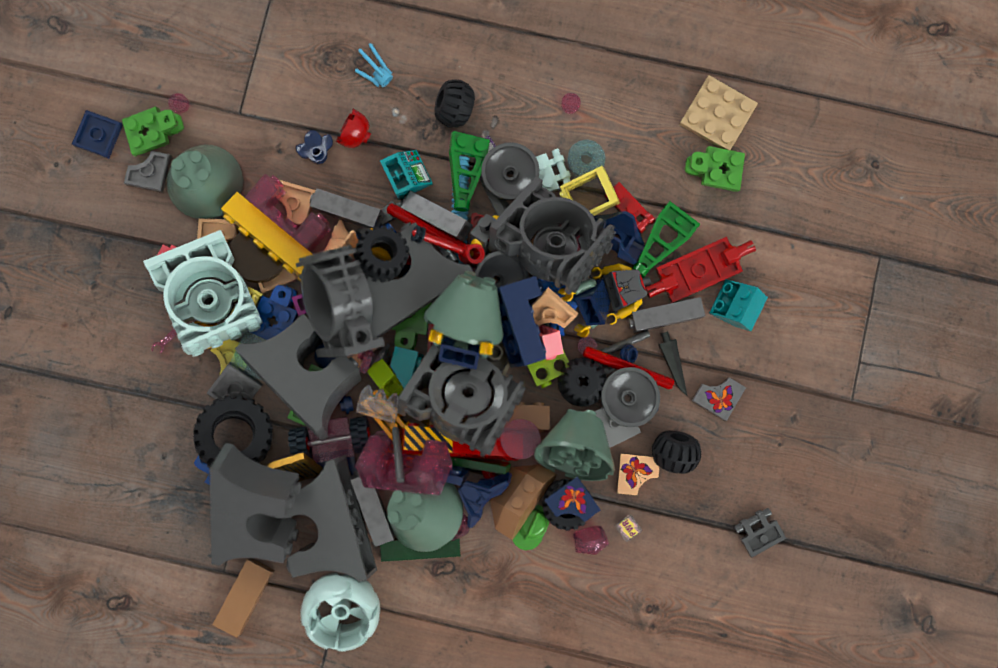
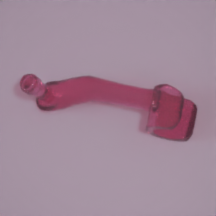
M174 328L160 342L152 344V352L156 345L161 346L160 354L164 351L163 346L177 334Z

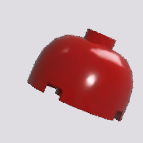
M353 108L352 113H349L340 130L341 135L337 137L336 142L347 148H356L362 142L367 143L371 133L368 132L370 125L366 116Z

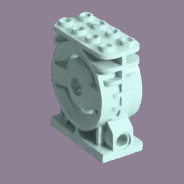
M221 230L143 261L154 285L159 291L164 292V303L169 318L182 344L183 351L187 355H192L193 357L201 355L207 348H217L228 339L236 340L242 336V333L247 331L254 332L261 328L260 325L263 321L243 278L232 267L234 257ZM206 278H215V279L222 280V281H224V282H226V283H227V282H230V281H233V282L224 285V284L221 283L220 281L213 280V279H206ZM186 292H187L185 302L180 303L181 301L184 300L185 294H186ZM207 298H214L210 305L204 304ZM238 301V303L235 304L233 313L225 320V322L219 325L205 327L198 325L194 322L186 324V322H189L193 319L204 324L217 323L228 316L232 309V304Z

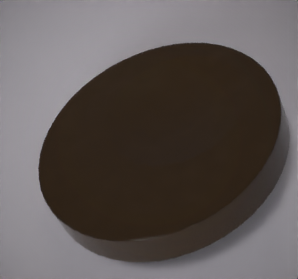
M241 233L237 234L229 248L234 257L232 267L244 280L262 283L272 280L283 270L282 266L284 265L279 260L276 262L269 257L268 251L265 248H258L252 242L254 239L249 235L245 237Z

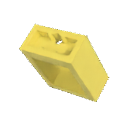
M603 166L560 186L562 190L559 193L560 196L573 200L570 193L571 190L599 177L609 201L589 210L590 213L595 216L620 204Z

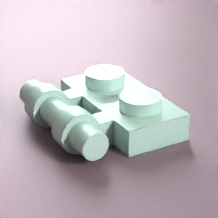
M559 149L552 151L554 158L550 160L546 153L536 156L539 164V178L543 180L542 187L550 192L559 190L558 182L563 181L565 184L571 181L570 172L566 170L564 165L565 159L560 154ZM557 165L560 174L555 176L552 167Z

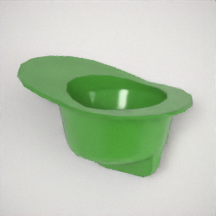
M536 505L512 540L519 549L532 550L542 541L548 528L549 520L546 518L541 505Z

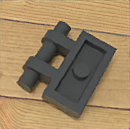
M769 508L755 512L754 516L747 520L744 518L739 521L738 525L734 526L737 534L743 530L747 534L740 540L750 557H754L786 539L776 520L770 523L767 521L766 518L772 515ZM760 522L762 527L753 531L751 526Z

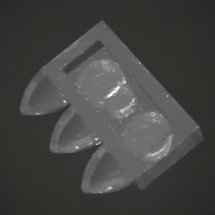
M367 385L360 393L356 412L395 423L398 415L399 397L397 393H394L387 399L383 389H380L373 395L371 386Z

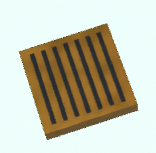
M303 452L267 464V467L299 473L298 482L319 476L323 470L319 464Z

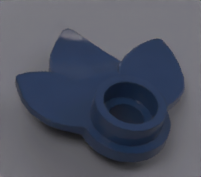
M309 130L304 137L305 143L296 145V151L300 157L310 158L312 162L322 164L327 159V151L332 147L333 139L330 134L321 137L317 131Z

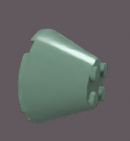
M198 145L182 152L172 161L167 176V190L171 201L178 210L195 219H215L223 216L221 208L236 192L240 194L243 191L244 185L242 169L237 160L226 150L213 145Z
M465 271L464 274L458 275L425 311L424 320L426 323H429V321L433 323V329L459 341L480 345L481 341H490L489 343L493 345L498 344L503 339V327L498 291L495 285L496 281L489 277H484V279L477 277V274L472 271Z
M568 409L563 418L536 447L534 453L535 459L543 467L552 472H555V469L565 473V477L574 479L578 477L584 481L606 480L608 475L611 474L612 476L614 474L615 466L604 423L596 416V412L593 410L582 412Z
M419 471L404 478L405 481L399 483L395 488L388 503V521L394 535L403 545L415 551L429 552L440 549L455 537L463 519V502L452 483L444 482L440 484L435 479L422 477L423 471Z

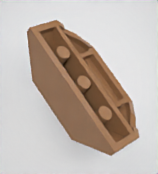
M541 464L512 467L509 471L512 474L510 485L501 495L490 499L495 529L511 540L517 535L557 476L556 473L546 469Z

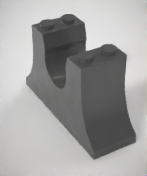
M409 222L400 228L401 238H405L407 241L405 246H409L408 254L411 256L409 272L400 279L391 281L386 279L385 282L381 283L380 279L374 282L371 281V277L366 278L373 307L370 325L373 338L381 337L436 300L458 275L464 274L465 271L473 272L469 265L458 264L445 258L430 243L422 241L419 244L411 241V234L417 225L416 222L413 224Z
M302 314L289 327L273 338L254 344L240 343L235 350L252 371L323 442L328 437L329 420L335 407L362 380L360 376L361 370L358 368V363L352 357L349 359L347 357H338L320 371L304 369L305 359L315 351L316 347L322 342V339L315 332L310 320Z
M225 443L210 467L211 564L220 566L222 563L236 558H258L284 563L287 555H291L293 541H297L299 529H296L297 520L276 517L285 516L288 509H292L295 495H298L301 489V483L298 482L299 473L261 465L243 455L233 444Z
M346 455L327 461L320 475L309 485L301 487L299 494L295 495L292 509L289 508L285 516L276 517L291 518L294 515H306L316 523L318 528L316 543L308 544L287 558V570L291 573L292 578L319 571H336L350 575L361 582L368 580L377 571L361 508L350 481L352 475Z

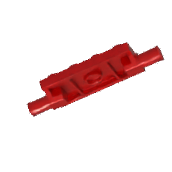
M724 237L661 265L655 269L660 281L645 287L646 291L649 292L647 296L652 298L662 292H666L670 302L674 303L742 273L743 270L739 260H741V257L755 252L756 247H750L754 244L752 240L737 247L732 246L727 237Z

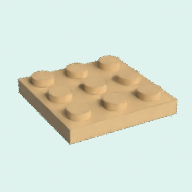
M708 75L679 125L721 149L731 150L758 103Z

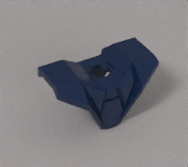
M627 211L594 216L595 222L600 218L604 220L603 228L606 229L610 224L615 227L614 231L620 239L614 236L611 241L613 244L611 249L618 254L619 258L635 265L645 246L635 217Z
M510 472L489 479H480L477 483L465 481L459 487V495L468 512L467 527L473 528L481 519L486 503L491 498L501 495L510 485L512 478Z

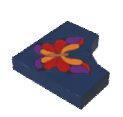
M575 477L544 499L556 517L562 514H573L585 522L601 511L578 477Z

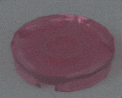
M517 419L507 423L500 437L504 452L516 459H526L534 455L535 449L541 441L540 432L532 422L524 419Z

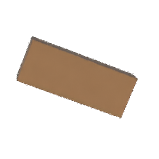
M248 558L221 607L213 626L238 638L242 634L275 570L252 558Z

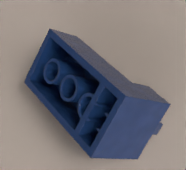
M534 276L497 288L503 327L502 343L510 368L527 366L547 359L545 345L541 342L539 336V326L533 318V307L528 302L529 299L542 295L541 292L544 291L541 279H537Z

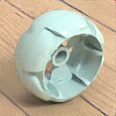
M337 572L324 575L311 585L309 591L304 596L300 614L302 626L305 627L306 635L309 639L324 649L348 651L358 648L373 635L378 626L380 615L378 595L367 580L359 582L350 575L338 574ZM326 601L332 605V614L322 617L319 609H317L320 602ZM352 601L360 605L351 609ZM350 614L361 619L351 624L339 623V620L346 619Z

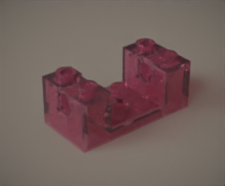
M265 173L245 198L312 253L331 230L328 226V220L320 213L315 215L313 212L310 213L299 227L289 218L286 221L282 219L284 215L275 206L286 194V191L282 189L285 185L274 175L269 177Z
M370 435L355 465L365 488L400 490L402 492L430 495L441 494L453 465L445 441L426 440L422 456L402 454L404 473L407 471L412 472L404 475V482L398 483L396 482L394 449L388 436Z

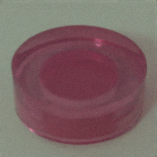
M176 93L169 98L168 105L175 113L181 114L188 110L189 100L183 94Z
M574 93L566 94L562 98V109L569 114L577 112L581 104L579 96Z

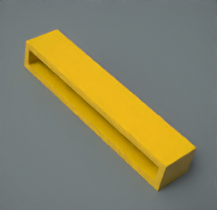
M236 192L221 208L224 214L223 218L231 225L235 223L239 227L238 231L245 237L249 235L253 238L252 242L258 248H265L268 251L269 257L276 262L277 260L284 264L282 267L290 274L294 272L298 276L297 279L301 282L299 275L302 274L304 266L296 268V263H299V258L312 255V253L246 198Z

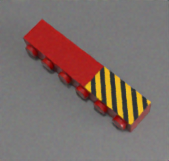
M409 423L407 426H404L401 433L402 454L518 461L523 458V434H517L515 430H507L505 433H502L501 437L497 438L491 454H486L484 457L480 455L481 452L479 450H470L468 444L464 443L461 445L457 441L446 438L433 425L419 427L417 423Z

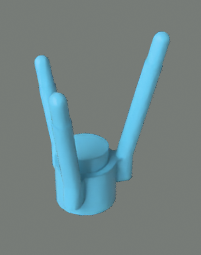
M370 43L369 47L382 67H378L362 49H359V53L375 69L373 73L374 78L359 69H355V72L373 82L377 87L379 85L385 87L393 78L392 72L387 68L374 46Z

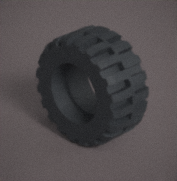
M231 395L224 396L223 400H219V398L213 400L212 405L207 404L203 408L202 414L199 413L196 418L197 422L194 424L193 439L196 453H198L200 460L207 464L208 468L212 466L221 451L214 441L215 428L219 423L227 419L243 420L252 429L253 439L250 445L240 452L257 463L266 458L272 443L273 426L270 423V416L267 412L263 411V407L260 404H254V400L251 398L245 400L240 395H237L236 398H231Z

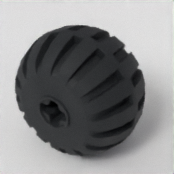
M455 79L448 80L441 86L434 110L435 117L440 123L452 128L461 127L467 123L475 101V93L472 87L462 80Z
M583 357L569 361L567 363L569 365L568 368L564 365L561 369V372L564 374L558 377V388L563 398L570 404L579 407L590 406L601 399L603 384L607 379L601 365L592 359ZM579 377H586L588 385L579 386Z
M664 431L656 437L652 445V456L657 466L663 470L685 474L692 472L698 466L701 460V447L698 440L687 433Z

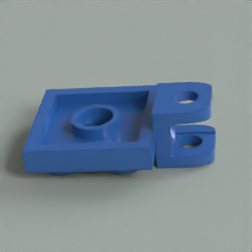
M277 285L270 298L262 296L257 310L263 323L260 325L261 328L250 333L268 340L284 331L296 321L298 313L296 309L291 308L294 304L291 297L297 296V291L286 285ZM273 316H275V320L278 321V324H273V326H271L269 318H273Z

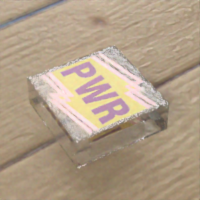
M631 514L614 525L625 542H628L642 532Z

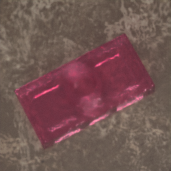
M373 349L358 353L357 359H360L359 372L367 373L372 360Z

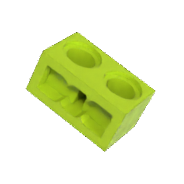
M564 350L563 354L557 355L553 360L544 359L527 365L536 387L541 386L543 389L552 385L551 380L564 374L554 368L555 361H562L566 368L569 367L567 364L569 361ZM538 369H544L547 372L545 379L537 378L536 371Z
M383 359L375 362L367 370V373L376 385L392 401L401 395L404 388L392 368Z

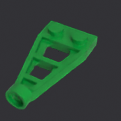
M453 131L450 138L449 159L454 210L468 212L470 200L482 173L483 160L488 154L490 140ZM461 154L475 158L476 163L473 170L469 171L461 168L459 160ZM459 175L471 178L468 189L460 188Z
M669 201L656 218L639 260L632 267V270H639L641 277L644 278L650 269L688 241L700 223ZM664 225H668L678 233L677 238L670 243L664 242L659 236ZM654 242L664 248V251L656 258L649 254V249Z

